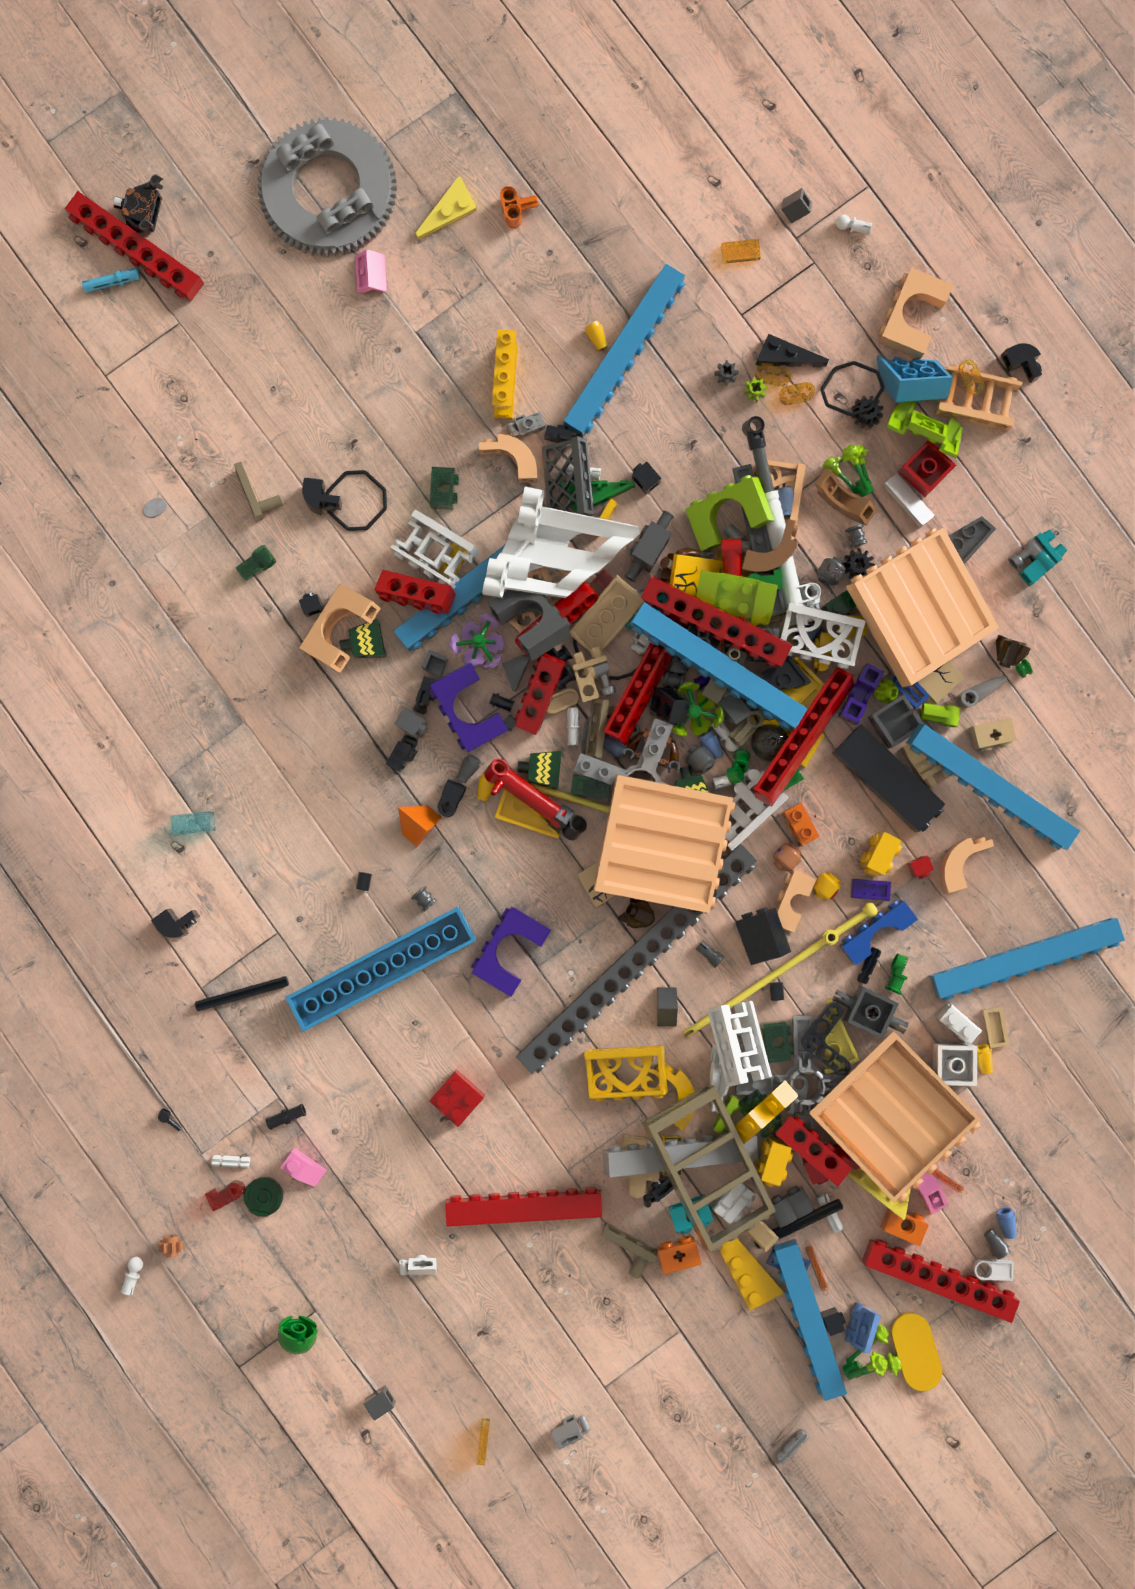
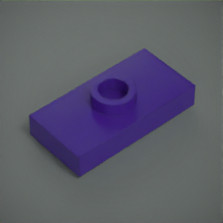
M852 879L850 898L890 901L891 882Z

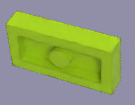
M731 1093L724 1104L729 1116L732 1113L735 1114L740 1106L738 1103L739 1099ZM718 1115L712 1126V1129L721 1134L722 1130L726 1131L720 1115Z

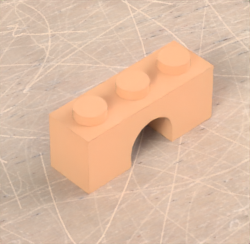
M796 870L787 873L784 880L786 886L784 891L781 890L777 897L779 903L776 908L783 929L793 933L796 930L801 915L792 910L790 906L791 899L797 894L809 897L816 881L815 878Z

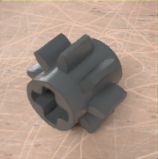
M726 360L725 364H718L717 368L719 370L714 373L715 376H719L718 383L723 382L725 386L730 381L735 383L736 378L734 376L739 373L738 370L734 369L735 363L730 364Z

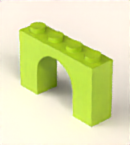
M745 476L740 479L739 483L735 485L734 483L728 484L723 487V491L719 493L717 491L712 492L702 501L701 499L695 500L690 503V507L685 509L701 551L708 552L722 545V536L717 525V513L722 504L728 500L734 499L742 505L751 528H760L775 521L758 477Z

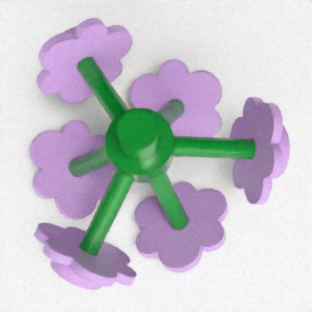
M483 613V615L479 616L481 623L485 625L482 631H480L481 626L479 624H475L474 621H468L461 628V638L468 641L460 642L457 633H453L449 646L455 652V655H459L462 645L473 644L475 648H470L468 652L463 654L465 657L464 663L471 662L473 667L484 663L483 653L478 652V648H482L489 658V661L486 662L483 668H494L500 663L499 660L502 654L492 657L489 652L493 651V653L497 654L499 650H503L505 647L504 637L499 635L498 632H492L490 637L485 639L484 635L488 627L495 628L499 627L500 624L492 614Z

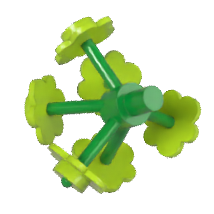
M686 682L678 689V693L688 694L690 700L686 722L677 723L671 729L678 736H687V729L684 725L691 717L692 725H690L689 729L693 731L695 736H700L702 733L706 734L709 731L708 728L711 726V721L704 716L713 718L714 728H717L724 720L725 714L721 706L715 710V714L705 712L710 708H715V703L702 696L703 691L697 693V704L699 705L694 703L692 692L700 687L699 684Z

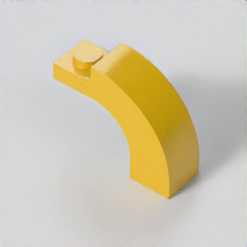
M665 1063L666 1079L675 1086L677 1090L676 1102L692 1094L694 1089L689 1078L680 1068L673 1073L674 1069ZM658 1064L654 1068L657 1071H659ZM694 1112L675 1122L674 1125L684 1131L690 1123Z

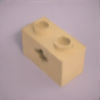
M1012 718L969 728L974 750L981 749V752L993 750L992 746L999 745L1000 748L1011 746V742L1017 740ZM996 733L995 738H990V734Z

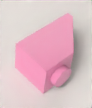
M296 1148L280 1167L296 1180L314 1187L326 1172V1169Z
M926 1173L921 1178L923 1182L916 1189L932 1215L948 1206V1203L935 1177L932 1174L928 1175Z

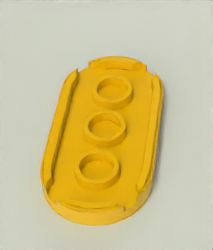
M904 1312L897 1316L891 1327V1336L897 1357L901 1362L902 1374L908 1385L913 1389L928 1391L936 1387L942 1378V1365L931 1328L926 1319L914 1312Z

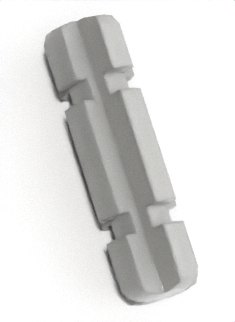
M800 1429L796 1433L797 1436H793L783 1447V1450L776 1454V1458L780 1463L784 1464L788 1457H791L802 1446L801 1443H805L809 1437L804 1430Z

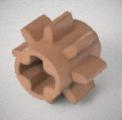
M165 1235L163 1240L158 1243V1252H163V1256L166 1258L177 1257L179 1252L183 1250V1240H179L178 1235Z

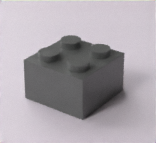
M904 694L868 716L871 724L888 749L910 737L918 724H924L916 712L910 715L906 713L912 710L913 707Z

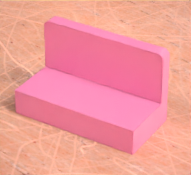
M365 250L355 255L357 293L364 294L372 289L385 292L387 288L384 255L370 250Z

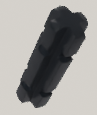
M875 947L871 948L872 954L866 958L861 969L862 973L857 978L863 984L868 983L869 975H872L877 964L876 959L881 955V950Z

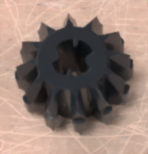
M865 395L862 396L861 400L857 399L851 410L855 412L868 408L873 401V395L869 399ZM879 399L872 410L868 412L870 413L869 415L862 413L851 416V418H857L855 425L860 422L862 423L861 428H864L867 424L870 429L873 427V424H879V419L883 417L881 412L883 406H878Z
M858 548L857 552L851 550L849 552L850 555H845L844 559L846 561L842 564L844 567H847L844 574L850 573L849 579L859 574L862 576L867 574L865 570L875 565L870 562L874 557H867L869 553L867 550L862 554L861 548ZM857 562L861 563L860 568L856 567Z

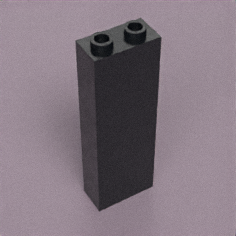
M862 724L832 753L914 832H924L930 826L929 821L933 817L937 818L944 811L942 808L945 803Z

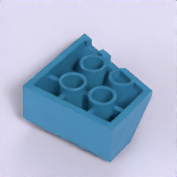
M877 355L878 371L882 377L884 389L895 402L905 403V401L922 402L923 400L938 401L940 399H948L953 377L937 360L914 358L912 362H909L901 357H894V360H886L884 356Z

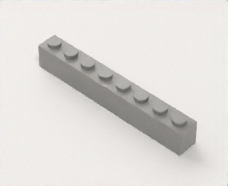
M703 1135L702 1139L685 1137L683 1138L684 1141L667 1139L663 1144L673 1164H676L719 1137H714V1135ZM754 1135L744 1144L751 1161L759 1160L757 1136ZM731 1139L683 1169L742 1162ZM651 1141L641 1146L638 1143L628 1144V1147L621 1148L619 1145L609 1146V1149L602 1150L604 1174L608 1177L665 1171Z

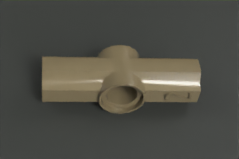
M752 708L750 716L756 718L757 724H751L750 716H748L728 735L730 741L741 747L756 729L763 724L766 719L762 715L763 711L758 708Z

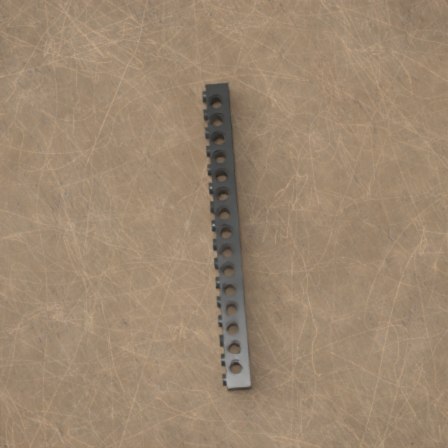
M739 844L723 859L722 870H718L717 877L722 874L726 876L727 882L723 886L719 885L717 890L714 889L713 897L716 899H723L728 894L726 890L731 885L735 887L742 880L740 877L745 872L749 874L756 867L754 863L757 860L742 844ZM734 861L739 862L741 866L740 870L736 873L731 870V864ZM673 906L521 1050L516 1058L531 1074L535 1071L539 1073L546 1066L545 1062L549 1058L553 1060L560 1053L558 1049L562 1045L568 1046L574 1040L572 1036L577 1031L579 1033L584 1031L588 1026L587 1022L591 1018L595 1020L602 1013L600 1009L605 1005L610 1006L616 1000L614 996L619 991L621 993L625 992L630 987L629 982L633 978L637 980L644 973L643 969L647 965L651 967L658 960L656 956L659 953H666L672 947L671 942L675 938L677 940L682 938L686 934L685 929L689 925L693 927L700 920L698 916L703 912H691L689 909ZM679 914L685 917V922L682 925L675 923V917ZM666 927L669 928L671 936L669 938H662L661 930ZM650 941L657 943V949L653 952L647 950V943ZM636 954L643 956V962L640 965L633 963V957ZM624 967L628 968L629 976L621 978L618 974L619 970ZM607 981L615 983L616 986L613 991H607L604 988ZM594 994H598L602 998L601 1002L597 1005L590 1001L591 996ZM579 1008H585L588 1013L586 1017L580 1018L577 1016L576 1011ZM570 1021L574 1027L570 1031H565L562 1027L563 1023ZM550 1035H557L560 1039L559 1042L551 1044L548 1041ZM543 1048L545 1055L541 1058L536 1057L534 1054L535 1049Z

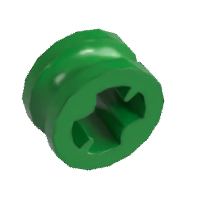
M1023 659L1021 663L1019 662L1015 666L1022 678L1026 677V674L1030 675L1033 673L1032 667L1026 659Z

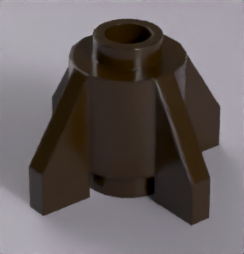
M998 635L996 639L997 660L1000 661L999 665L1006 668L1016 666L1028 656L1031 649L1024 642L1008 639L1002 635Z
M630 898V904L626 911L619 916V920L627 923V926L631 928H646L653 924L655 915L647 901Z

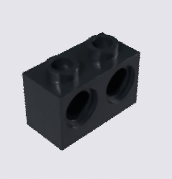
M655 687L650 709L658 717L666 720L667 723L677 725V723L686 722L690 701L671 687Z

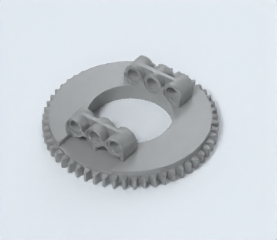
M328 117L325 120L318 118L317 123L311 119L310 124L303 121V127L296 124V130L290 127V134L284 131V138L278 136L279 143L273 142L274 148H268L269 155H264L266 161L261 162L263 169H259L261 176L257 178L259 181L257 187L260 190L257 192L260 198L259 203L262 205L261 209L262 212H265L264 216L265 219H268L269 226H272V230L277 233L279 238L282 237L285 243L289 241L288 243L291 247L295 245L298 251L302 248L304 253L310 249L311 255H314L317 251L319 257H321L323 252H325L326 257H329L330 252L335 257L337 251L344 255L345 249L351 253V247H354L356 250H358V244L364 247V240L372 242L370 236L377 237L376 230L382 232L381 225H387L385 219L391 218L388 212H393L391 205H395V199L393 198H397L395 192L397 190L395 170L393 169V163L390 162V156L387 155V151L383 148L382 143H378L376 136L372 138L370 131L366 133L364 127L359 129L357 123L353 126L351 121L345 123L344 119L337 121L335 117L333 120H329ZM324 156L341 158L352 165L357 171L360 179L359 189L355 190L350 197L339 200L333 207L321 211L318 215L308 212L298 203L295 197V181L299 172L307 163L316 158Z

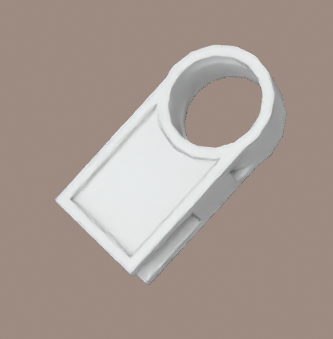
M981 1258L973 1263L972 1271L980 1280L1013 1281L1014 1262H1011V1260ZM981 1263L989 1265V1272L985 1276H979L976 1271Z

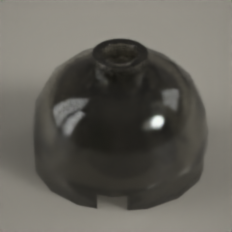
M772 723L764 724L758 727L752 734L750 740L751 750L760 760L772 762L788 739V735L779 725Z

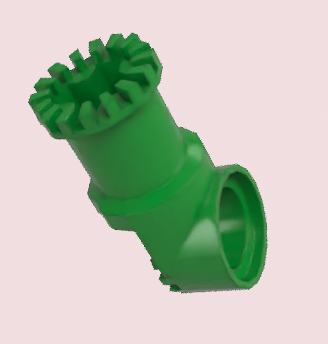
M737 749L734 752L732 767L726 771L728 780L732 785L744 781V773L748 771V761L750 759V754L747 750Z
M899 953L895 955L891 964L892 976L885 989L901 995L902 992L900 990L904 980L908 978L902 975L907 965L905 962H908L906 961L908 957Z

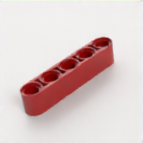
M583 582L577 590L568 597L561 598L554 606L558 609L560 617H565L569 624H572L597 602L599 596L587 582ZM543 615L524 629L515 639V644L527 657L528 655L522 650L518 637L534 628L541 621Z

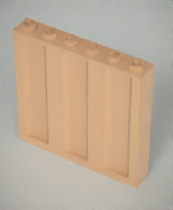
M944 527L939 530L933 528L925 533L926 537L923 539L918 537L911 541L910 547L906 548L904 546L895 551L897 555L894 557L890 555L882 559L881 565L878 567L876 565L871 566L865 570L867 574L855 576L851 579L852 583L846 586L902 687L913 685L999 628Z
M616 774L593 888L594 891L710 913V909H713L715 906L714 889L717 890L719 886L718 870L721 871L723 866V859H721L722 851L725 852L727 847L725 835L726 832L729 833L731 827L729 816L730 813L734 812L735 802H732L733 798Z
M894 1031L809 1112L894 1203L897 1201L902 1203L909 1196L907 1191L911 1187L916 1189L923 1182L921 1178L926 1173L931 1175L938 1168L935 1164L940 1159L944 1162L952 1154L950 1150L955 1145L960 1147L967 1140L964 1136L969 1131L973 1134L981 1126L979 1124L981 1118Z

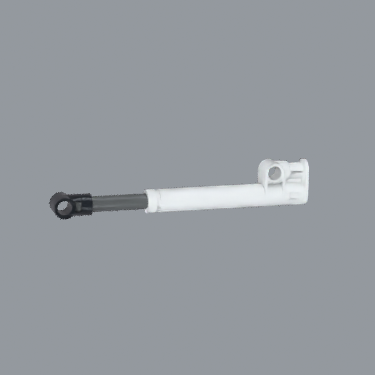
M753 416L743 423L742 432L747 437L749 450L753 452L758 478L775 520L766 524L771 548L774 550L782 541L786 524L778 491H774L766 457V441L763 432L765 423L761 417ZM751 423L756 426V431L751 428ZM792 555L785 564L776 568L782 571L781 590L785 607L787 608V604L792 603L820 610V586L816 583L799 586ZM808 588L812 591L811 597L807 594ZM794 613L791 615L789 627L797 625L796 614Z

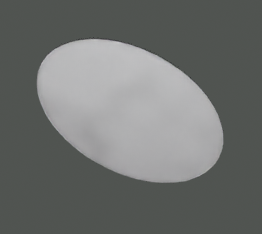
M160 498L149 501L144 506V514L148 517L160 515L166 509V501Z

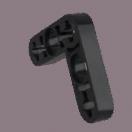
M830 1002L802 1036L801 1044L806 1051L835 1073L845 1075L851 1069L850 1062L824 1042V1039L843 1015L842 1007L836 1002ZM830 1007H832V1008L838 1007V1008H837L838 1014H837V1015L833 1014V1015L829 1018V1019L833 1020L832 1023L830 1024V1022H829L827 1019L823 1018V1016L826 1015V1016L828 1017V1016L830 1015V1013H831V1012L829 1011V1008H830ZM821 1021L827 1023V1029L824 1032H819L816 1028L817 1024ZM812 1037H813V1038H814L813 1042H814L817 1046H819L820 1043L823 1044V1045H821V1046L817 1049V1052H816V1053H814V1051H815L816 1049H815L812 1045H809L808 1047L806 1046V1045H807V1042H806V1039H807V1038H808V1039H812ZM829 1049L831 1051L830 1058H821V1051ZM834 1058L840 1063L845 1061L844 1065L846 1068L844 1070L842 1068L837 1070L839 1068L838 1065L832 1061Z

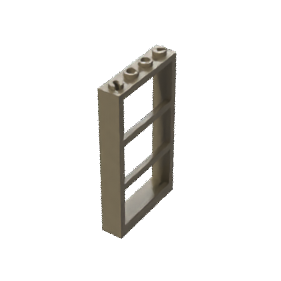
M707 1084L642 1122L703 1248L709 1252L715 1249L719 1250L724 1243L735 1240L740 1233L753 1229L755 1224L769 1219V1216L776 1212L715 1086ZM713 1101L728 1132L676 1164H673L658 1132ZM732 1139L747 1171L692 1203L677 1172ZM750 1178L763 1206L709 1238L697 1210Z

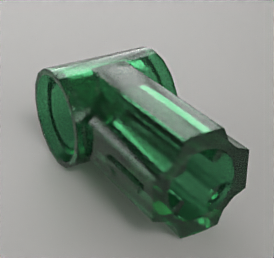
M266 545L255 549L251 557L235 567L245 581H248L260 571L269 569L276 563V559Z

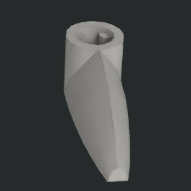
M1005 676L997 677L961 692L957 697L958 705L962 708L974 706L1004 684L1007 678ZM966 696L971 698L968 702L965 701Z

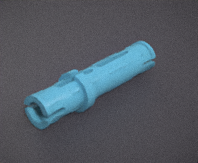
M137 267L126 271L118 270L110 275L82 281V287L85 293L115 285L123 286L125 283L140 280L141 276Z

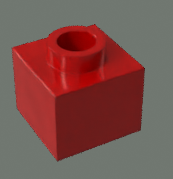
M922 856L906 863L912 877H919V879L930 876L929 872L934 870L929 856Z

